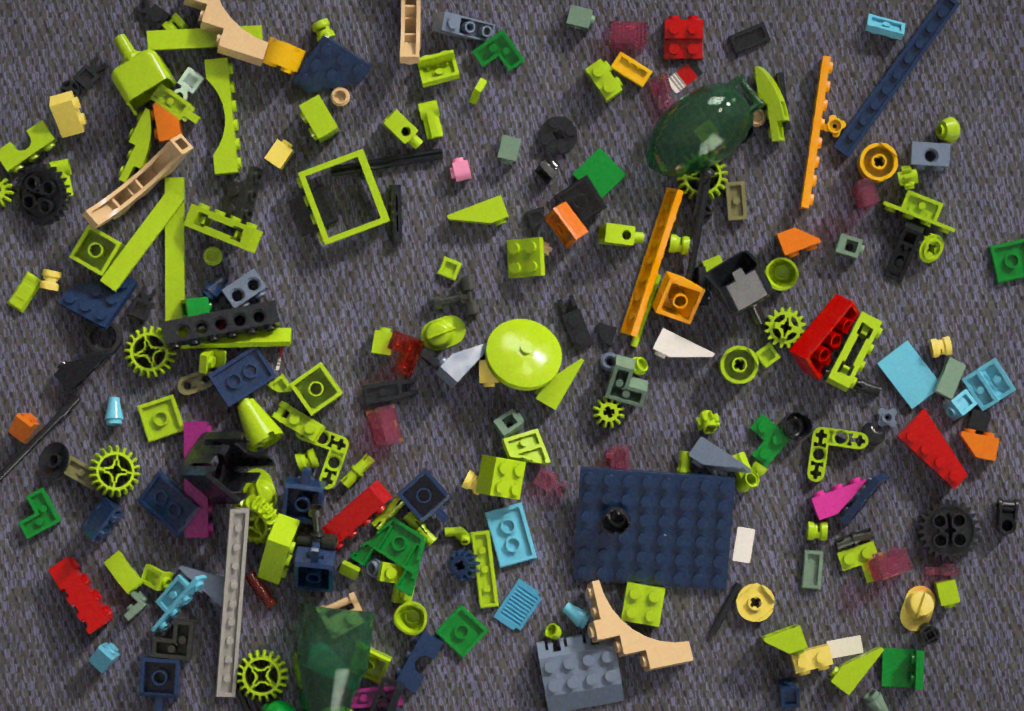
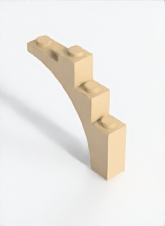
M184 0V5L201 10L198 21H201L200 29L218 34L215 45L218 46L217 53L254 65H262L268 42L256 38L243 30L231 19L220 0Z
M401 0L400 63L412 65L419 63L421 0Z
M182 134L170 139L136 174L106 198L87 209L82 216L94 229H97L108 221L115 220L124 215L138 199L147 195L160 180L170 175L190 153L193 146Z
M592 581L587 584L586 595L591 602L590 613L592 618L595 619V621L588 624L589 627L587 628L588 636L592 638V643L614 639V650L618 653V657L640 653V664L644 667L645 672L693 661L689 641L675 643L659 641L633 630L611 608L603 593L600 581Z

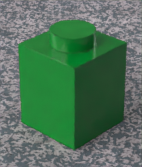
M208 297L181 300L182 316L184 318L210 313L212 311V304Z

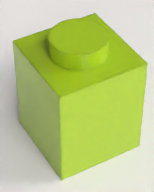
M380 327L379 330H375L371 353L391 356L395 333H392L390 328Z
M955 579L934 582L938 605L944 606L945 609L956 607L955 603H959L960 598Z

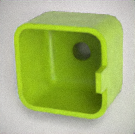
M120 34L113 39V42L123 59L121 64L112 71L111 78L126 104L130 107L133 114L137 116L138 113L135 109L151 101L149 97L160 82L169 89L175 86L177 82L163 59L151 49L137 51L125 34Z

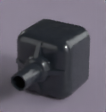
M744 250L735 254L706 273V278L718 300L730 313L738 315L746 311L756 326L766 321L759 302L771 295L772 285L760 262L749 251Z

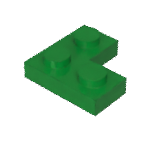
M504 29L472 50V53L482 67L499 56L510 72L525 61Z
M763 413L749 427L763 440L751 455L764 467H767L791 440Z
M44 487L26 496L34 514L18 523L26 538L30 539L62 521Z

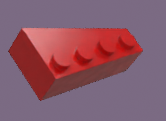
M835 294L789 350L805 374L820 381L823 376L821 371L825 365L828 366L832 360L830 359L831 354L835 348L839 349L843 334L848 333L860 313L853 301Z
M921 408L895 436L951 489H956L968 476L925 408Z
M378 480L321 528L325 530V534L338 535V545L334 550L337 551L344 545L343 540L346 537L351 539L358 533L356 529L360 525L365 527L372 521L370 517L374 513L378 515L386 508L384 504L392 496Z
M67 556L48 571L60 590L67 592V595H65L67 601L73 608L76 607L78 609L76 611L77 617L81 622L83 621V623L88 625L86 628L88 634H92L113 620L112 615L114 613L109 605L103 604L101 601L103 597L100 592L91 587L90 583L92 581L86 573L82 574L79 569L81 566L77 559Z

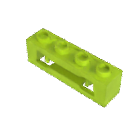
M191 203L183 224L184 226L246 251L256 252L263 234L262 231L257 230L258 225L246 222L245 225L241 223L242 219L232 215L230 218L225 217V212L217 209L212 212L210 211V206L199 203V206ZM215 220L238 230H236L233 237L208 226H211L212 221Z
M863 311L860 313L825 382L844 392L849 387L853 389L858 380L855 377L856 373L863 370L866 364L863 360L866 354H871L875 346L872 342L874 338H879L883 330L880 328L882 321ZM859 327H861L862 329L860 333L857 334ZM870 333L868 339L866 338L851 368L843 365L857 337L859 336L864 339ZM840 365H843V367L841 368V371H840V372H837L838 369H839V367H840ZM849 369H850V370H852V371H851L850 375L848 376L847 373H848V371H849Z

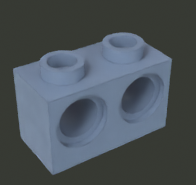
M253 268L222 289L232 306L236 308L250 305L249 301L253 298L258 300L266 294L265 290L268 288ZM253 280H257L259 283V287L255 291L249 288V284ZM236 291L243 293L241 301L234 300L233 295Z

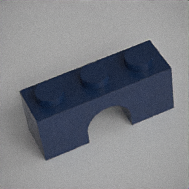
M425 630L422 634L416 635L413 641L416 644L413 651L408 650L404 657V660H406L404 667L399 666L394 675L397 677V681L405 683L404 687L416 693L425 677V674L419 672L416 668L415 662L417 658L429 656L435 659L444 643L443 640Z

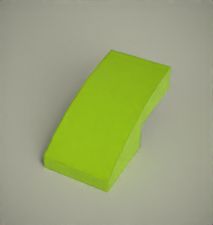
M119 550L104 562L128 595L144 583Z

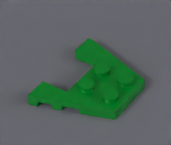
M393 517L376 532V535L363 543L362 547L356 552H353L350 558L366 567L375 550L405 569L395 587L408 596H412L427 537Z

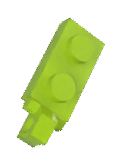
M161 82L149 97L179 120L186 122L189 119L197 124L201 119L193 112L195 108L192 104Z

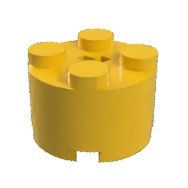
M270 36L262 63L272 67L279 65L281 66V71L294 75L295 72H298L306 51Z
M886 143L868 145L861 151L857 159V169L860 175L872 183H880L887 180L896 172L898 167L896 151ZM877 159L881 160L879 166L874 165Z

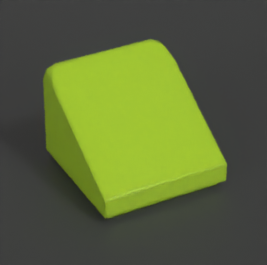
M345 559L340 566L339 573L352 580H356L361 567Z

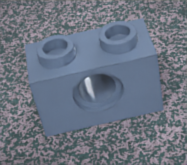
M912 141L909 144L908 165L913 166V169L925 170V167H930L932 171L942 172L950 164L951 144ZM926 152L933 154L934 159L932 162L925 159Z

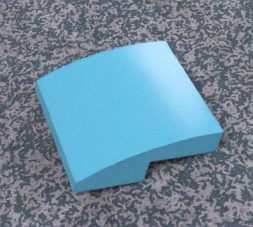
M996 357L962 378V381L982 411L1016 391V388Z

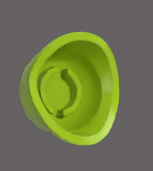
M779 257L773 259L765 270V274L775 290H788L798 281V269L787 258Z
M406 602L396 609L394 623L405 634L417 635L424 630L427 624V612L418 602Z

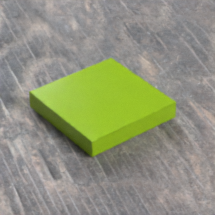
M174 394L137 406L148 443L184 431L183 421Z

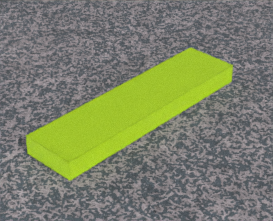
M490 530L470 532L473 555H478L475 560L480 562L479 565H476L480 571L475 573L480 609L498 607L499 602Z

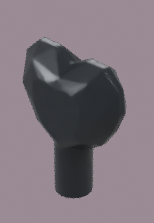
M866 423L862 427L861 433L867 435L869 443L866 448L856 450L863 454L868 446L882 443L885 439V433L882 430H877L874 424Z

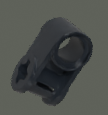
M998 497L996 504V529L1000 534H1011L1016 530L1019 509L1018 499L1003 500L1001 497ZM1005 520L1010 524L1008 531H1004L1002 528V523Z

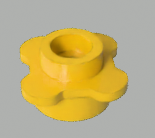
M831 115L823 130L830 132L833 137L837 138L840 136V131L846 127V123L837 118L836 115Z

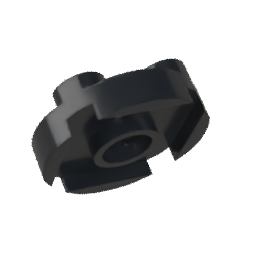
M551 117L541 126L539 132L540 142L543 148L551 154H565L571 151L576 144L577 129L565 117ZM562 131V136H564V138H559L558 141H556L553 133Z

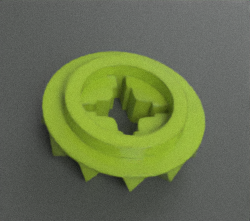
M929 233L928 236H923V241L919 242L920 247L916 250L919 252L918 257L921 261L931 263L941 255L944 241L940 235Z

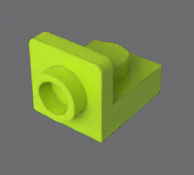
M207 348L200 354L199 372L206 374L212 368H219L226 364V350Z
M146 564L141 579L144 585L155 591H165L172 582L174 573L164 572L151 564Z

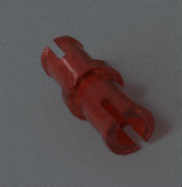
M255 571L245 578L255 591V596H259L267 609H270L277 603L268 591L269 587L262 583Z

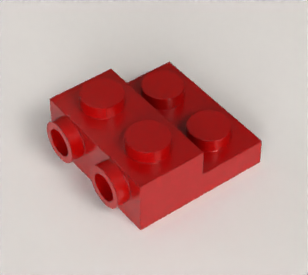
M673 15L668 16V19L664 20V60H702L703 19H699V16H687V19H680V16Z

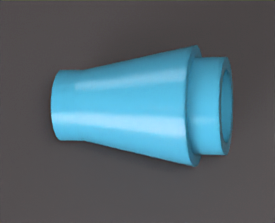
M119 397L108 398L104 419L106 420V425H122L124 418Z
M569 602L562 610L577 627L584 629L592 617L588 611L576 607Z

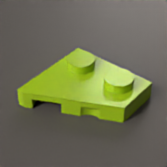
M538 428L504 438L501 441L508 459L549 465L551 463Z

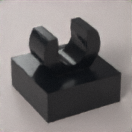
M544 160L535 169V172L548 185L557 176L555 170L559 164L555 160L550 164Z

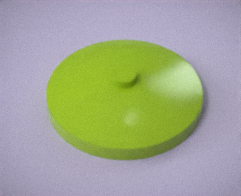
M513 319L500 324L492 331L485 347V359L489 370L501 383L516 390L531 391L546 386L555 378L561 366L562 352L558 340L545 326L528 319Z

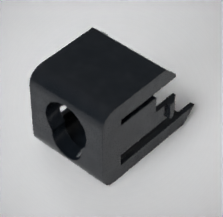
M240 431L205 432L195 442L179 473L216 504H239L249 495L247 493L232 492H242L246 483L255 484L261 473L237 472L239 468H273L275 463L264 451L248 452L239 443H251V440ZM214 456L218 457L217 468L215 466H199L209 465ZM214 470H216L215 477L211 475Z

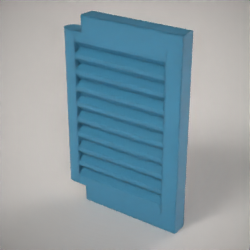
M518 579L493 617L512 630L517 628L521 631L542 600L538 596L540 592L521 579Z

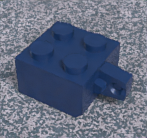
M304 466L302 477L288 476L286 480L282 514L300 520V523L313 525L312 518L308 516V506L320 504L324 509L326 481L311 478L312 467Z
M427 468L397 493L421 522H424L429 516L433 519L438 517L443 523L449 519L443 510L447 508L444 503L451 498V495Z
M312 542V548L297 546L294 564V589L332 592L335 579L336 550L320 549V543Z
M151 656L141 657L139 696L151 697V701H155L154 711H163L164 701L168 702L169 698L180 697L183 660Z

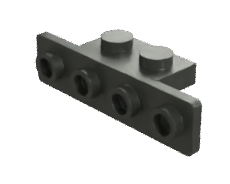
M249 166L245 184L230 181L222 212L226 213L225 217L235 216L242 219L241 223L245 225L246 222H251L258 190L262 181L263 169ZM233 228V232H232V236H233V237H234V234H235L236 230H238V229Z

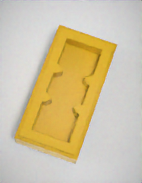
M621 51L611 65L612 70L643 88L653 72Z

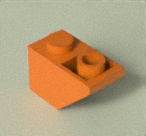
M154 103L153 109H150L152 121L155 120L156 128H154L155 139H158L162 144L167 143L179 134L183 135L181 121L160 105Z
M795 227L775 235L783 257L788 255V258L800 255L799 251L806 249L807 252L818 248L816 244L821 242L819 238Z
M18 413L8 432L22 443H27L40 426L36 422L38 418L31 413Z
M964 428V431H958V436L973 457L990 461L996 460L1000 438H995L994 433L983 432V435L975 434L976 430Z

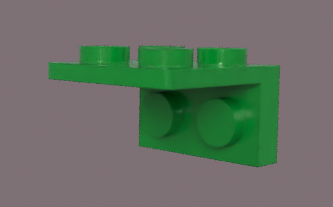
M883 648L881 686L908 687L915 690H923L924 651L922 649Z

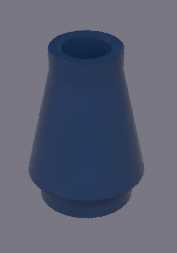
M220 274L206 284L201 293L208 297V300L211 302L215 299L218 300L222 289L225 288L229 280L223 274Z

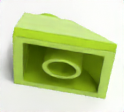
M798 624L760 636L762 641L786 653H793L794 656L804 653V649L808 648L802 629Z

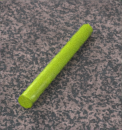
M660 274L655 279L652 294L641 322V328L637 337L633 336L630 346L638 347L662 276Z

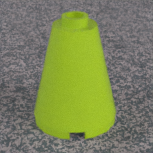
M246 397L239 401L237 410L244 435L251 440V443H246L249 452H258V447L263 446L265 449L281 439L280 435H284L283 431L254 398L249 399V397Z

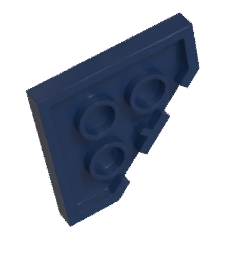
M323 34L292 82L308 93L360 83L372 65Z
M127 277L117 292L102 283L100 279L69 287L58 304L98 327L107 330L138 286V283Z

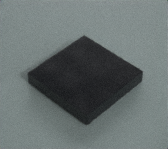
M588 175L555 195L560 204L565 201L582 223L607 208L606 203Z
M324 185L311 190L324 226L339 221ZM305 193L289 200L304 236L319 230L318 225H313L310 214L313 213L311 207H307L303 196L306 195Z

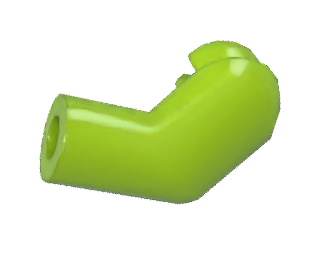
M463 527L445 528V537L455 536L463 546L470 543L471 536Z

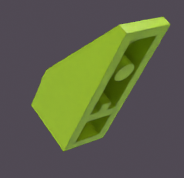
M499 195L449 214L447 218L449 221L489 225L495 223L496 226L506 223L509 215L502 197Z
M582 358L558 373L549 384L536 389L534 393L537 395L536 400L556 410L584 360Z
M877 646L840 664L838 667L835 666L830 671L829 676L831 677L828 680L847 695H850L884 649Z

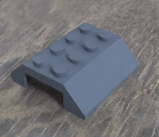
M586 633V643L583 642L582 634L566 637L567 646L565 647L563 638H559L558 642L561 650L554 652L551 640H547L549 650L545 649L544 641L536 642L548 711H571L625 701L617 653L613 645L614 639L599 641V644L591 645V638Z

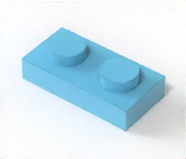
M868 14L865 31L884 35L891 39L902 40L906 23Z

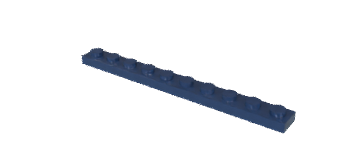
M939 0L833 145L835 150L849 158L961 3L956 0Z

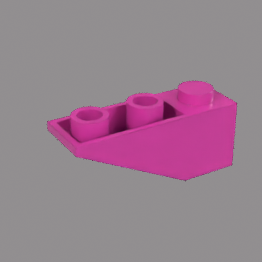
M856 477L850 479V484L842 486V483L831 486V491L824 492V490L813 493L814 497L809 499L817 520L838 514L861 489L866 479Z

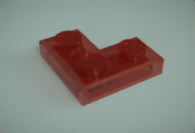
M393 330L387 348L400 353L393 371L411 377L424 341Z

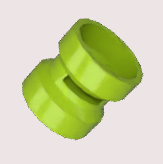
M176 12L169 21H165L162 24L165 30L178 29L172 22L179 29L188 28V25Z
M328 18L319 20L311 25L312 31L317 35L316 39L318 42L323 34L331 39L336 36L329 27Z
M671 234L668 253L680 252L682 255H688L690 236L678 237L676 234Z
M313 448L307 450L304 454H295L300 472H302L304 466L313 468L319 466Z
M807 521L806 539L814 540L817 538L820 541H827L828 523Z

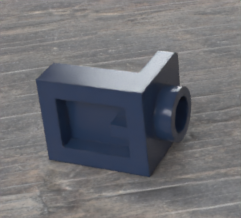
M786 677L778 679L781 709L799 708L800 687L797 678Z

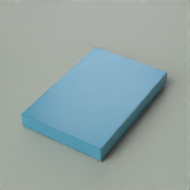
M908 340L876 363L911 409L934 393L933 391L938 379Z
M522 502L485 512L500 568L537 558Z

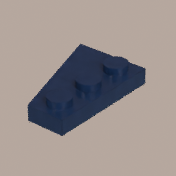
M884 472L874 477L870 476L864 483L865 489L862 492L859 490L853 497L854 503L851 506L847 505L841 513L843 517L839 521L844 525L851 523L866 505V499L869 500L878 491L877 485L883 481L885 482L889 476Z

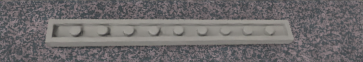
M229 507L216 697H235L249 508Z

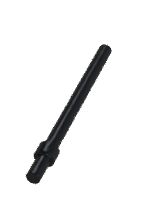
M75 395L66 405L63 404L58 409L59 412L0 471V482L64 417L67 418L72 413L71 410L81 401L79 396Z

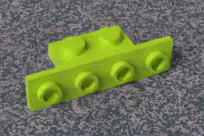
M907 190L900 207L883 200L881 202L882 205H885L884 209L892 213H895L896 210L903 213L902 217L913 220L914 217L921 220L920 224L931 227L933 224L939 227L938 231L949 234V231L955 232V228L937 222L944 205L941 202Z

